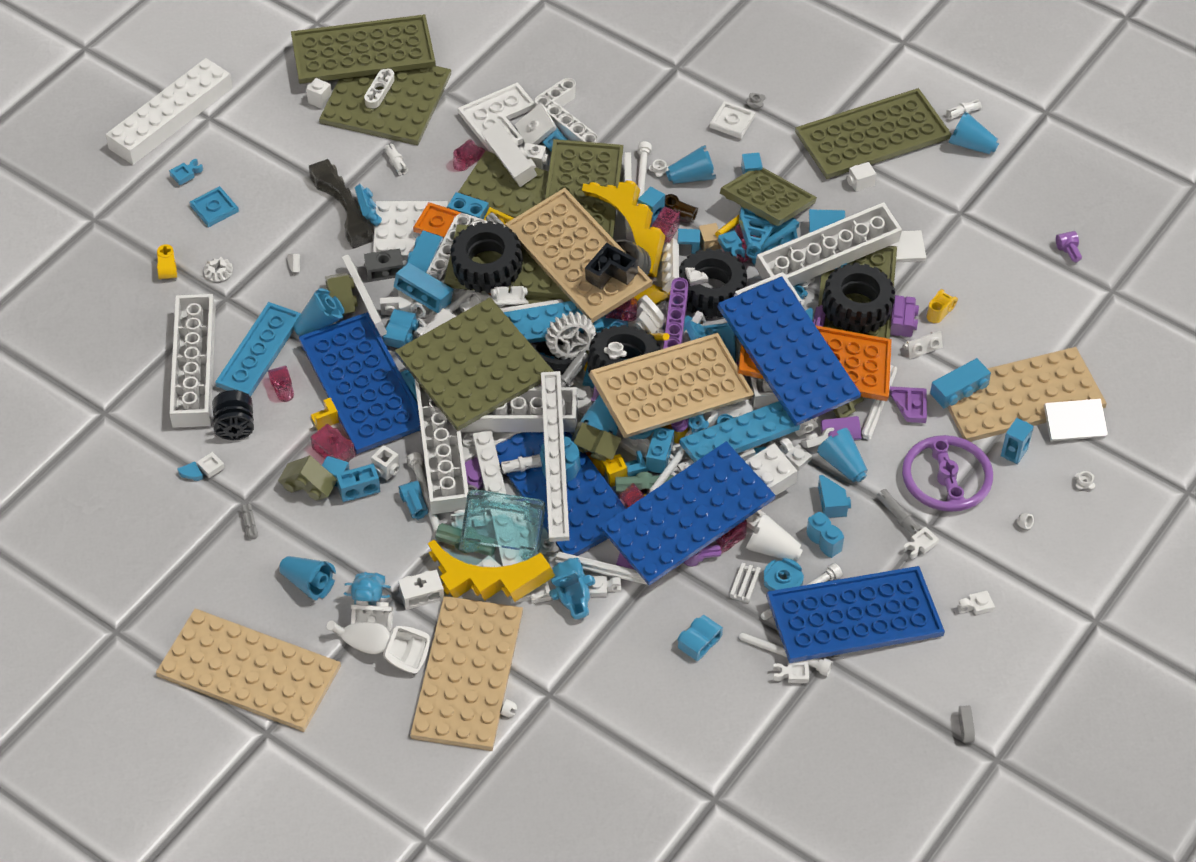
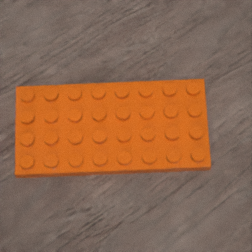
M815 325L860 391V397L887 401L889 398L892 339ZM741 344L738 373L744 376L764 379Z

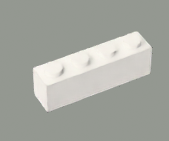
M497 121L481 132L487 144L519 187L537 176L534 170L536 165L531 158L529 160L526 158L528 155L523 147L518 148L520 144L514 136H509L511 132L506 125L502 126Z

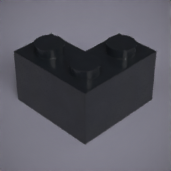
M607 242L585 267L586 282L599 289H602L611 277L628 285L638 273L637 259Z

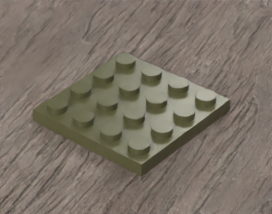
M763 167L762 170L746 172L720 189V194L725 196L726 199L734 201L742 208L750 210L756 216L762 217L776 226H780L812 206L817 199L816 196Z

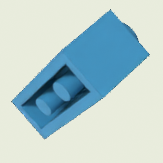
M423 230L421 235L417 236L415 240V247L408 255L407 264L411 263L422 271L427 272L443 241V237Z
M408 263L396 273L394 281L396 289L436 313L441 312L443 308H446L451 303L454 289L411 263Z
M976 358L933 381L930 394L943 409L950 405L953 406L959 400L970 397L979 389L986 388L989 385L991 372Z

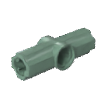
M641 472L631 477H615L616 495L649 494L650 488L659 476H653L649 472ZM670 475L666 481H668L674 476Z
M441 523L435 535L436 540L454 545L457 550L463 553L474 551L491 557L497 545L496 539L480 535L476 530L467 526L460 529Z

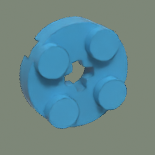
M791 559L773 560L765 567L764 586L769 591L803 585L804 574L802 573V568ZM784 574L787 575V579H786V580H782V579H780V577H779V575H780V576H784Z

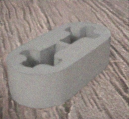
M959 706L958 717L962 742H974L975 730L971 706Z

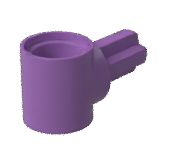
M1076 231L1057 234L1055 238L1057 248L1068 253L1071 260L1075 263L1082 260V255L1077 248L1079 238Z
M719 545L706 546L683 563L693 567L698 565L699 562H703V558L721 556V547Z

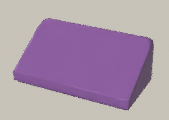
M858 416L821 421V433L826 428H834V431L828 433V437H834L838 435V430L847 428L854 440L862 439Z

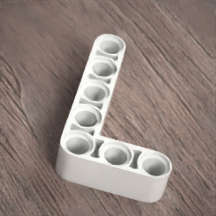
M565 78L535 98V107L542 103L556 127L568 140L598 143L596 133L562 108L576 97V82L574 79Z
M464 213L458 214L454 218L426 273L439 281L445 279L450 254L447 255V253H451L450 249L453 244L457 224H472L474 226L477 225V222L487 223V221Z

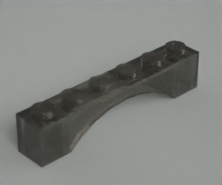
M329 159L309 165L310 179L316 189L333 196L344 207L347 213V219L344 224L345 237L352 249L373 242V227L366 222V218L359 210L358 202L352 199L351 191L345 187L342 176H338L336 166L332 165Z

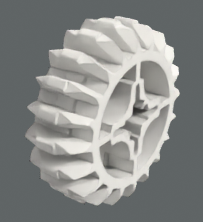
M569 312L566 316L562 313L560 319L556 317V322H550L551 327L547 328L548 334L545 335L546 344L550 352L555 354L557 358L567 359L569 357L573 360V357H576L579 351L586 353V350H589L590 342L596 335V329L592 325V321L589 318L587 319L584 314L580 315V313L576 312L573 315L572 312ZM578 329H584V334L580 333ZM558 339L563 341V345L557 343Z

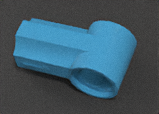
M418 480L398 486L403 503L406 502L411 517L417 520L424 518L428 514V509L423 500Z

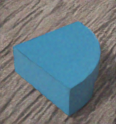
M195 461L177 468L179 475L183 478L193 479L194 481L203 479V475Z

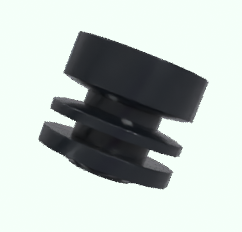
M229 390L215 396L212 401L214 433L225 440H241L252 434L254 430L253 402L249 394L243 391Z

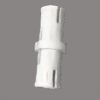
M979 99L968 103L963 102L957 107L946 110V115L949 117V120L962 116L964 112L971 113L980 110L982 105Z
M390 144L391 148L389 145H386L384 151L389 157L390 164L395 167L398 175L402 176V173L405 175L408 172V168L403 162L402 155L397 152L393 144Z
M539 454L524 458L520 456L518 459L501 462L503 474L515 471L525 472L526 469L542 467Z

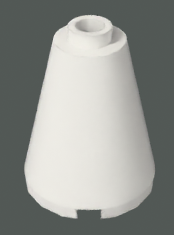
M763 514L746 546L750 551L779 559L798 560L803 551L800 549L801 544L765 514Z

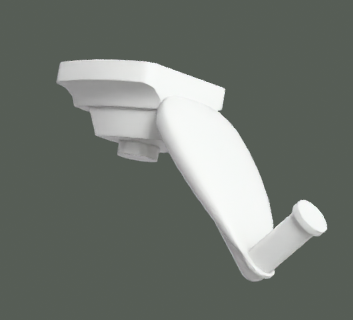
M644 295L637 302L636 317L638 319L635 326L639 330H645L647 334L665 333L666 317L647 295ZM658 341L660 348L663 349L664 341Z
M333 620L329 621L326 626L328 630L342 637L353 648L368 654L383 652L384 658L390 664L412 674L420 670L429 649L430 636L421 630L411 627L397 626L389 632L381 624L361 622L344 628L337 625Z

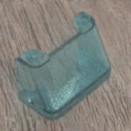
M482 490L469 491L465 503L459 550L474 552L479 549L481 544L519 550V556L523 560L532 558L539 554L546 503L542 500Z

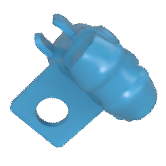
M569 558L564 562L557 563L552 567L555 577L551 579V582L556 588L549 591L550 597L553 600L560 599L562 604L570 610L571 616L575 620L585 618L589 615V587L595 584L594 577L591 575L585 576L579 558Z
M379 573L356 574L353 583L344 584L345 586L351 585V593L344 592L343 594L352 596L354 604H356V601H367L368 605H376V602H380L381 598L390 597V595H382L384 587L390 589L391 586L385 585V576Z

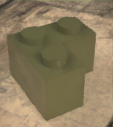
M347 273L325 276L326 288L330 291L329 295L332 298L334 296L338 298L344 308V313L355 312V307L358 306L356 296L352 295V289L355 288L353 277Z
M578 422L571 441L577 445L579 452L584 453L586 450L592 453L590 457L599 461H606V459L613 460L622 438L607 431L594 428L586 423Z
M309 455L288 463L278 482L291 493L303 489L310 498L318 501L330 495L337 479Z

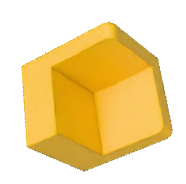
M331 398L323 400L324 410L311 414V419L317 430L339 423L338 411Z
M621 454L614 455L613 460L606 459V461H602V465L609 478L610 487L615 486V477H628V469Z

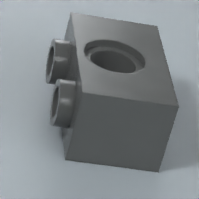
M400 248L364 254L368 282L395 278L396 273L404 267Z

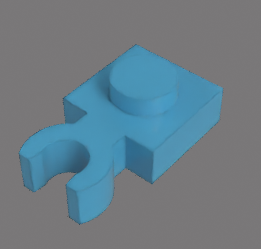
M193 159L189 165L182 163L169 170L170 176L179 185H182L195 178L194 173L202 172L203 165L197 166L198 160Z
M735 230L718 236V242L725 252H731L732 256L737 257L736 254H740L743 258L745 257L742 241Z

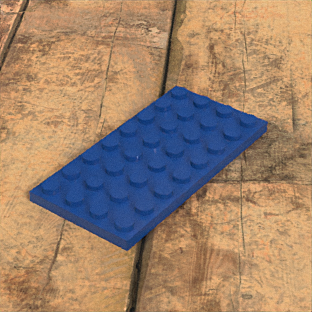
M783 277L718 303L719 311L795 426L860 398V391Z
M368 312L299 336V342L327 397L331 398L338 411V418L356 454L421 430L418 405Z
M521 432L513 435L512 438L503 443H498L496 451L501 469V462L518 459L520 456L524 458L540 455L541 446L544 444V432ZM564 432V437H569L571 439L572 434L570 432ZM579 452L581 468L577 476L573 480L566 482L570 540L556 541V545L562 553L575 556L607 540V536L601 531V525L627 509L585 452ZM542 467L526 469L525 472L515 471L506 473V476L524 501H527L529 508L549 534L547 486Z
M726 441L601 525V531L650 586L775 500L776 495Z
M919 566L768 591L766 594L789 663L944 636L945 633Z

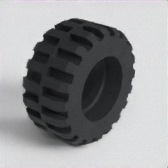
M487 221V223L477 222V225L473 226L471 224L467 226L466 230L463 229L458 233L459 236L454 238L450 249L453 272L455 277L458 278V282L463 286L465 285V288L469 290L475 289V292L481 293V291L491 293V289H494V287H509L511 281L515 282L521 273L523 265L521 244L516 233L512 232V229L506 226L504 228L503 224H493L492 221ZM484 251H495L502 255L498 260L487 264L477 263L472 260L475 255Z
M708 248L706 251L698 250L695 254L692 253L687 256V259H684L679 267V278H684L688 282L687 310L691 313L699 311L704 316H707V318L723 317L717 307L718 303L734 297L735 291L747 287V271L744 264L736 256H732L730 252H722L721 249L711 250V248ZM685 268H695V270L701 273L704 272L708 279L720 280L725 285L718 288H708L701 284L690 286Z
M853 263V265H843V268L841 266L828 276L825 283L822 309L830 322L833 321L836 327H842L844 331L849 330L864 334L869 333L870 330L872 332L878 330L879 327H883L886 324V321L891 316L895 300V288L891 279H887L888 276L884 272L881 273L879 268L875 266L872 268L869 264L860 265V263ZM852 293L861 294L868 297L871 302H854L845 295Z
M614 325L609 329L604 328L590 342L587 363L588 372L590 373L591 370L624 361L618 358L610 359L609 355L604 352V348L608 347L611 342H619L623 345V351H626L627 354L625 357L620 358L625 359L661 350L660 345L651 334H647L645 330H639L635 326L626 327V325H621L617 327Z

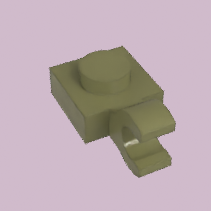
M863 397L833 409L836 418H845L856 411L854 406L864 400Z

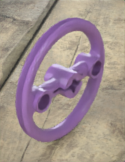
M940 435L921 440L908 451L903 462V481L909 492L924 505L941 511H962L976 506L988 495L993 483V468L986 454L972 442L956 436ZM949 445L967 450L978 459L983 467L984 483L981 489L968 499L964 498V490L958 486L956 479L959 468L955 461L949 459ZM927 448L932 449V456L938 461L937 481L941 485L946 486L948 492L947 502L934 499L923 493L912 478V462L920 452Z

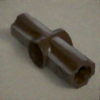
M674 194L665 195L664 216L668 218L679 217L689 222H694L698 213L697 207L679 201V198Z

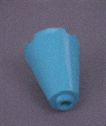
M964 112L948 141L950 144L990 154L991 151L995 152L999 145L997 143L998 138L967 112Z
M706 145L701 146L670 165L668 171H666L668 180L676 184L716 179V174L712 175L714 167L709 152H704Z
M323 288L315 291L294 323L296 334L299 336L327 327L343 318L344 308L336 296L332 298L329 295L330 291Z
M599 394L580 422H587L588 425L613 433L616 436L618 426Z
M847 428L837 431L838 435L834 437L829 436L821 443L817 453L852 482H861L867 477L868 469L850 431Z
M287 556L280 562V573L313 600L326 597L334 585L335 580L332 577L333 573L336 574L334 565L327 561Z

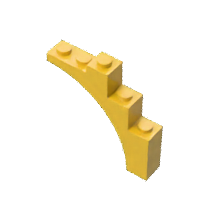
M626 180L625 182H619L617 188L613 185L600 186V184L594 182L589 184L583 183L582 191L586 196L598 198L611 204L625 216L632 229L636 245L647 251L651 258V268L647 276L656 278L666 236L661 229L650 227L653 215L650 208L645 204L637 205L640 188L637 184Z
M435 540L427 543L431 549L428 553L434 562L438 560L440 563L438 568L443 574L440 578L443 581L444 592L446 595L451 594L454 598H458L472 589L476 596L481 595L485 601L502 590L507 598L511 596L514 602L555 577L551 566L542 553L513 565L481 567L467 564L452 557Z

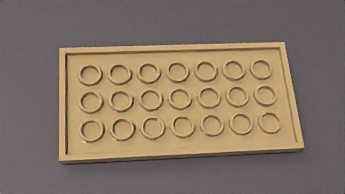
M563 188L505 224V227H509L512 229V232L516 233L521 246L592 323L652 286V280L639 266L638 273L628 285L613 277L602 289L586 282L585 267L606 242L623 252L625 251L566 188Z
M718 333L591 370L588 374L624 438L751 399L754 395L744 376L738 373V366Z
M1073 347L987 368L991 372L989 385L986 388L979 389L970 397H965L955 405L947 407L962 438L972 442L1006 433L1016 418L1026 421L1033 426L1047 423L1044 410L1045 403L1101 399L1102 409L1106 408L1107 403L1078 349Z
M443 597L410 734L411 739L493 751L523 615V607Z
M195 608L157 669L156 675L167 681L305 732L338 673L341 663Z

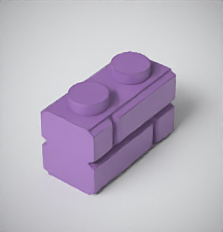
M895 295L892 308L891 335L911 337L913 330H917L918 319L914 318L918 316L919 305H916L915 297Z

